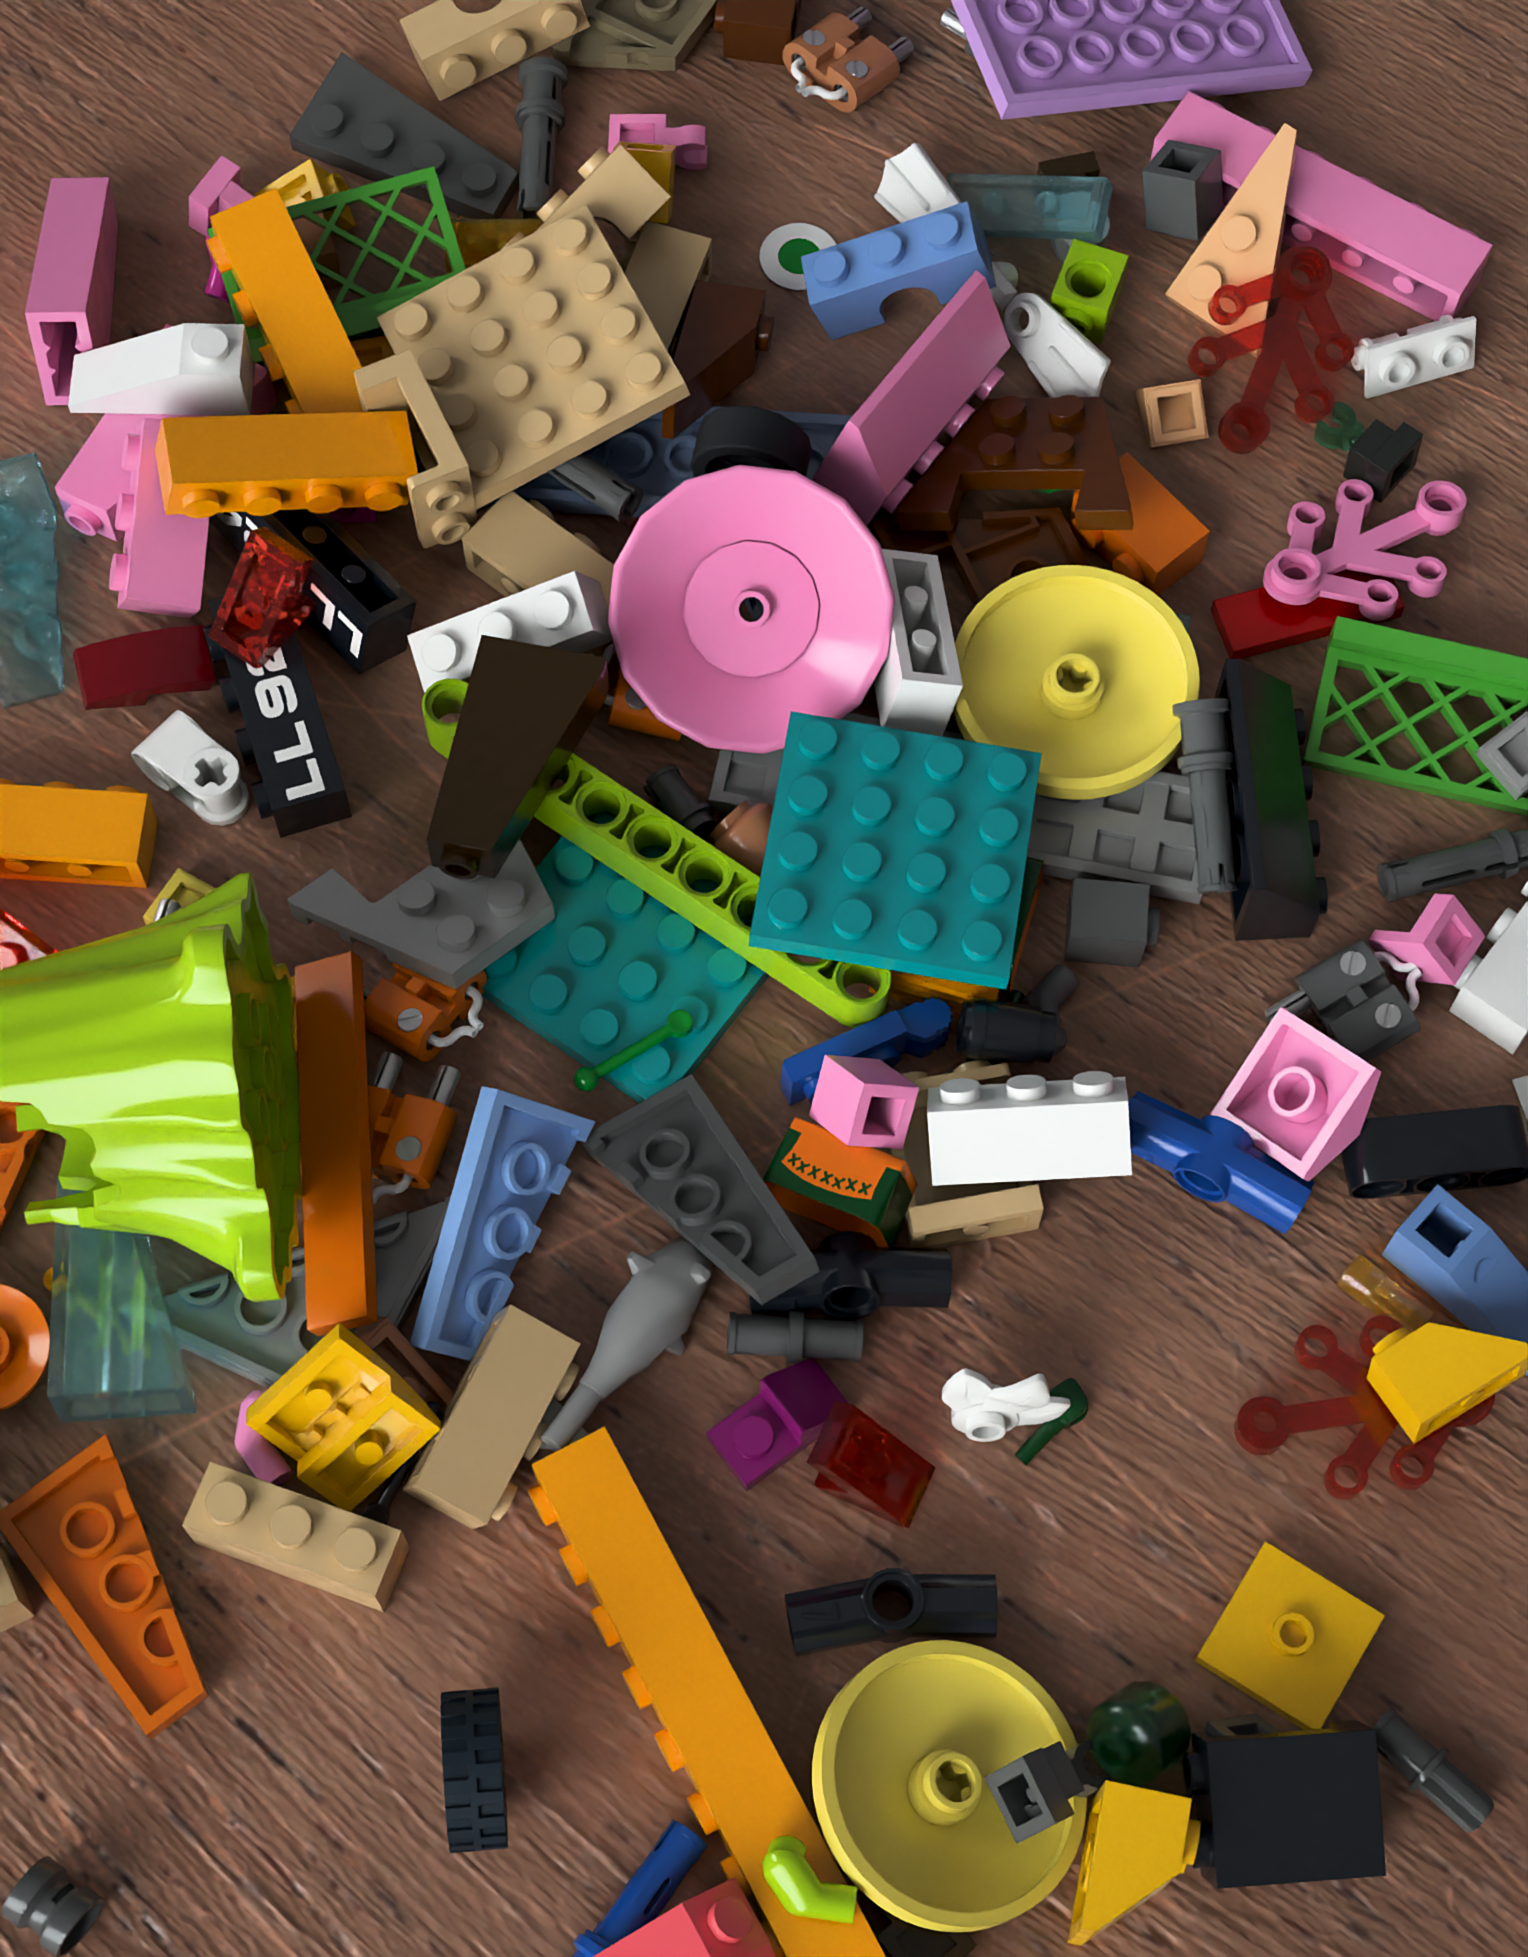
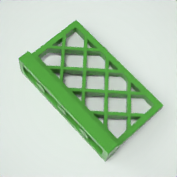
M434 166L286 207L292 221L304 218L324 229L310 259L318 274L342 286L333 307L349 341L385 334L376 317L466 270ZM426 184L432 209L423 226L392 210L402 190ZM391 194L386 206L373 199ZM360 202L381 214L366 242L336 226L345 206ZM335 209L329 222L316 215ZM435 217L442 237L429 231ZM387 218L418 235L403 263L373 247ZM207 229L209 238L214 237L213 229ZM331 234L362 250L347 279L316 262ZM423 239L446 250L452 273L430 279L409 267ZM368 254L398 271L388 291L373 294L353 283ZM231 270L221 274L236 324H244L232 297V294L238 292L239 289ZM404 275L417 281V283L399 287ZM348 291L361 297L360 299L342 304ZM245 326L254 363L265 367L258 352V348L266 345L259 328L251 329V327L247 328Z
M1337 616L1327 641L1324 655L1325 661L1302 764L1309 763L1312 768L1528 816V798L1520 797L1518 800H1515L1477 757L1476 752L1480 747L1475 741L1499 725L1503 729L1513 722L1512 717L1528 708V658ZM1337 666L1362 671L1374 690L1347 705L1333 684ZM1379 675L1392 679L1384 683ZM1406 681L1421 684L1434 702V704L1410 718L1406 716L1390 692ZM1440 689L1453 692L1447 696H1444ZM1466 695L1482 698L1495 716L1470 732L1451 706L1452 703ZM1380 697L1398 725L1371 740L1354 715V712ZM1331 700L1337 712L1326 717L1329 701ZM1500 702L1514 706L1505 710ZM1440 711L1459 739L1432 754L1414 726ZM1342 719L1361 745L1360 748L1345 757L1319 751L1323 731ZM1402 733L1405 734L1422 759V761L1407 770L1389 767L1377 749ZM1462 747L1466 748L1483 773V775L1468 784L1451 781L1438 763ZM1365 755H1368V757L1373 763L1361 761L1359 759L1364 757ZM1428 768L1433 777L1419 773ZM1489 782L1494 791L1480 787Z

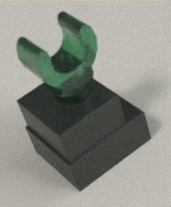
M1337 401L1334 403L1331 419L1342 427L1332 428L1323 421H1317L1314 439L1323 447L1349 451L1343 477L1348 480L1358 479L1368 483L1374 491L1373 499L1381 503L1416 465L1423 434L1405 422L1394 431L1377 419L1364 430L1362 423L1356 420L1354 410L1349 405Z

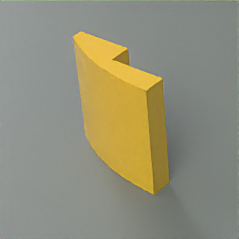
M340 1323L253 1402L246 1411L247 1426L297 1461L298 1479L337 1507L349 1512L441 1430L439 1418L412 1387L376 1352Z

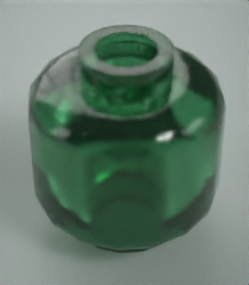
M1135 1681L1119 1689L1094 1708L1087 1720L1086 1739L1087 1741L1091 1740L1093 1744V1750L1090 1751V1754L1096 1764L1104 1773L1110 1774L1112 1780L1131 1786H1144L1160 1777L1181 1761L1184 1752L1190 1746L1191 1727L1186 1711L1180 1701L1170 1691L1151 1681Z

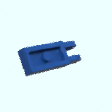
M931 997L928 1000L925 998L923 1003L918 1001L898 1011L896 1009L784 1059L780 1088L787 1102L791 1106L807 1098L812 1103L825 1055L880 1059L893 1068L900 1061V1055L904 1053L924 1058L932 1054L933 1050L939 1051L941 1046H945V1041H948L949 1026L952 1024L953 1013L950 1012L951 1006L949 1007L946 1004L947 1001H941L940 997L938 999Z

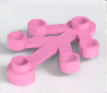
M1346 480L1340 484L1335 500V509L1339 517L1333 546L1317 555L1312 553L1313 541L1317 540L1322 534L1326 518L1325 511L1314 502H1298L1290 509L1287 522V532L1291 536L1289 547L1280 551L1265 567L1263 575L1264 587L1271 597L1288 605L1308 604L1318 597L1358 604L1359 611L1363 616L1374 621L1386 620L1394 614L1399 595L1397 588L1389 581L1374 579L1366 583L1334 574L1347 569L1407 581L1409 590L1417 596L1424 598L1437 596L1443 589L1447 575V568L1442 561L1430 556L1412 558L1383 551L1424 532L1434 536H1443L1457 528L1462 521L1467 503L1464 491L1456 484L1448 481H1431L1420 489L1414 510L1360 534L1362 520L1369 514L1374 491L1368 483L1362 480ZM1348 498H1355V499H1358V500H1360V501H1353V500H1350V499H1348ZM1300 520H1307V521H1310V522H1312V523H1304V522H1301ZM1421 575H1428L1433 579H1427L1422 577ZM1372 598H1380L1385 602H1377Z

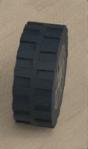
M499 1688L441 1692L442 1765L450 1853L506 1849L508 1848V1828Z

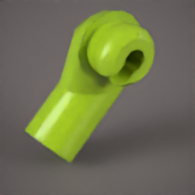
M784 1835L771 1841L767 1854L762 1861L764 1879L784 1909L795 1916L853 1924L857 1886L819 1881L804 1857L806 1853L805 1845L796 1837Z

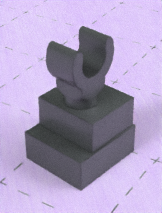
M1061 1741L1044 1749L1041 1747L984 1777L1017 1844L1074 1815L1075 1813L1068 1799L1074 1796L1088 1797L1096 1793L1105 1780L1112 1781L1110 1774L1107 1773L1095 1778L1088 1774L1084 1767V1754L1096 1747L1093 1741H1082L1066 1751Z

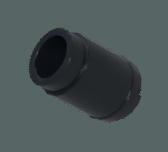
M972 997L970 1000L963 1001L960 1009L956 1037L957 1052L964 1054L966 1058L974 1060L981 1059L1022 1064H1034V1062L1050 1063L1056 1042L1057 1015L1056 1012L1043 1011L1037 1006L987 999L985 997Z

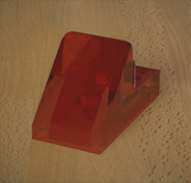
M266 527L251 530L208 637L253 668L263 667L315 607L316 603L300 592L313 559Z
M836 1401L807 1460L809 1465L819 1471L815 1480V1486L821 1491L905 1528L910 1527L936 1467L855 1405Z

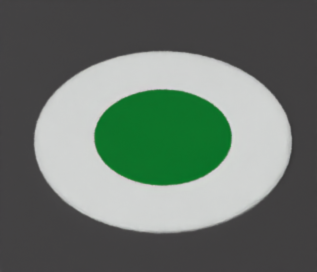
M807 223L787 224L775 229L765 238L760 248V264L766 276L777 285L791 290H806L801 256L837 244L825 230Z

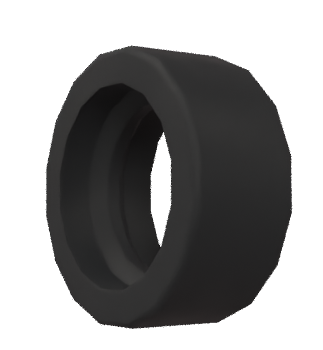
M735 405L717 408L704 416L698 430L690 466L694 477L736 465L796 471L806 477L812 447L809 436L802 428L783 415L759 407Z

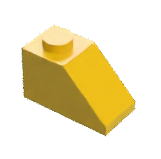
M1431 1322L1426 1323L1412 1333L1406 1327H1402L1393 1331L1373 1348L1375 1356L1372 1357L1366 1378L1415 1444L1524 1376L1528 1369V1344L1518 1340Z

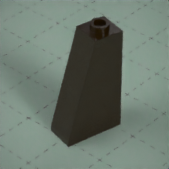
M481 635L427 835V844L433 867H438L445 874L459 879H473L477 875L496 878L606 700L609 689L607 658Z

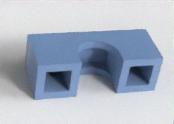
M968 201L801 256L809 306L831 340L886 323L882 301L890 294L902 289H928L937 296L942 305L948 303L975 270L986 277L990 289L997 287L987 238Z

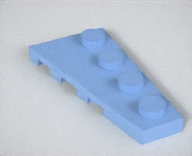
M481 1087L410 1340L412 1346L468 1361L472 1360L495 1314L503 1309L514 1287L509 1277L519 1257L524 1252L531 1253L542 1229L536 1226V1223L551 1193L560 1195L571 1173V1170L565 1164L577 1140L586 1142L596 1121L499 1089Z

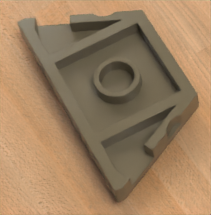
M587 0L583 8L590 27L554 44L552 47L553 59L560 61L565 66L676 72L715 19L718 0Z

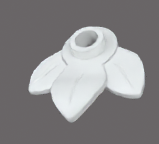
M964 1368L954 1374L942 1388V1400L952 1408L951 1423L953 1427L965 1433L969 1439L979 1442L998 1440L1015 1426L1036 1425L1056 1419L1071 1405L1070 1399L1050 1396L1048 1383L1045 1376L1041 1373L1015 1384L1002 1387L992 1384L980 1373Z

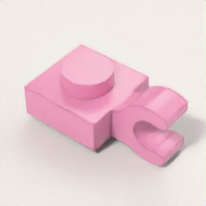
M610 114L608 152L610 154L619 141L676 145L675 163L678 166L688 170L707 168L708 146L705 145V126L685 125L668 128L667 114Z

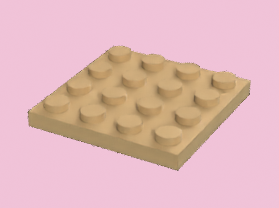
M587 205L376 317L395 355L411 349L469 465L476 510L690 396L686 383Z

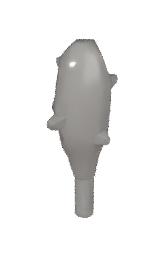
M683 1236L674 1239L650 1255L643 1256L631 1251L627 1256L632 1276L606 1313L598 1345L588 1369L581 1378L578 1387L541 1436V1440L552 1450L558 1451L568 1446L599 1402L604 1401L628 1380L647 1370L651 1362L660 1353L667 1351L675 1355H682L686 1348L681 1335L687 1331L695 1316L713 1273V1262Z

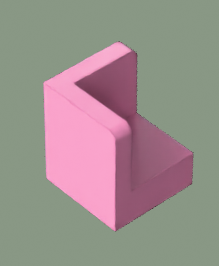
M1434 893L1410 932L1374 930L1368 939V943L1376 952H1387L1392 954L1401 963L1410 962L1415 964L1422 973V976L1416 980L1418 982L1455 985L1485 938V934L1455 895ZM1384 962L1398 980L1407 979L1410 972H1398L1387 962Z

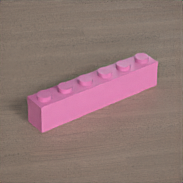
M1188 91L1155 137L1151 160L1168 140L1221 150L1224 210L1276 134L1264 126H1257L1233 114L1217 102L1206 100ZM1295 145L1296 158L1293 177H1290L1282 243L1434 321H1438L1441 316L1447 314L1451 315L1454 319L1480 281L1493 245L1480 239L1472 231L1459 228L1427 212L1422 206L1407 202L1376 186L1371 180L1356 176L1326 161L1318 153L1307 151Z

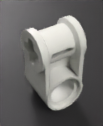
M174 711L131 752L135 763L153 783L162 790L173 794L200 816L202 820L211 825L224 826L232 824L242 818L248 810L250 796L246 784L240 778L241 772L237 759L231 752L224 749L208 736L191 717L182 711Z

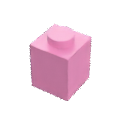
M825 1055L809 1116L848 1146L903 1149L919 1087L880 1059Z

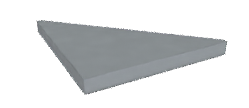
M451 1196L446 1197L444 1202L407 1214V1211L374 1222L378 1316L387 1317L399 1331H401L427 1282ZM304 1246L292 1250L291 1282L286 1283L283 1299L252 1302L245 1298L234 1279L233 1273L225 1272L178 1288L177 1293L141 1305L138 1302L128 1305L121 1314L124 1321L266 1388L271 1387L326 1336H317L307 1330ZM359 1327L348 1330L354 1333Z

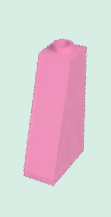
M109 177L51 178L25 309L46 405H68L74 355L110 345L118 220Z
M166 324L163 329L169 328V327H172V326L169 325V324ZM254 363L250 415H267L276 405L277 399L272 380L266 368ZM105 413L54 487L66 521L83 534L94 536L96 533H99L116 542L121 540L125 536V531L116 530L115 518L120 493L129 494L131 471L122 470L121 468L122 450L126 433L135 434V429L144 417L162 420V418L223 415Z

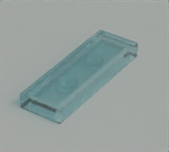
M947 173L946 181L960 201H968L986 237L1102 240L1113 185L1107 177Z

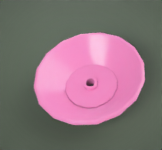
M736 465L683 481L640 516L613 567L608 626L623 677L658 721L707 748L765 754L784 748L791 711L842 719L862 703L889 654L895 596L880 543L846 499L796 471ZM755 597L762 602L764 610L758 620L747 621L740 615L739 607L744 599Z

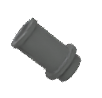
M666 765L658 769L646 780L647 785L643 787L644 791L648 796H651L665 815L703 840L714 830L717 825L713 818L715 810L710 803H701L682 778L680 771L675 765Z

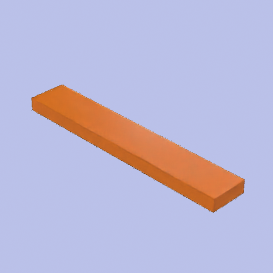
M352 951L295 966L307 1330L317 1336L327 1335L338 1323L347 1329H352L378 1322L362 959Z

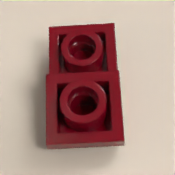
M203 625L158 629L116 637L77 648L73 653L85 710L142 706L146 704L150 695L207 691L211 689L215 682Z

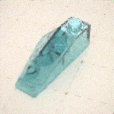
M36 452L0 460V703L3 709L59 695L64 691L61 620L58 618L57 584L60 581L59 562H56L55 554L57 507Z

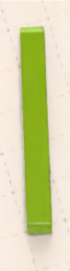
M450 678L432 684L422 698V711L430 745L447 759L458 721L445 723L440 719L450 713H461L468 683ZM572 753L557 779L564 781L565 784L558 789L549 790L533 817L841 1024L854 1029L886 1014L891 988L890 970L828 959H821L814 963H804L797 960L792 953L749 946L751 927L745 925L741 920L747 915L754 914L760 877ZM599 812H609L616 816L613 821L606 824H596L588 820L593 814ZM648 846H660L668 851L658 858H647L638 853ZM701 879L711 880L719 885L717 889L708 893H699L692 890L689 886ZM855 983H865L871 986L877 993L872 997L860 999L851 996L845 989Z

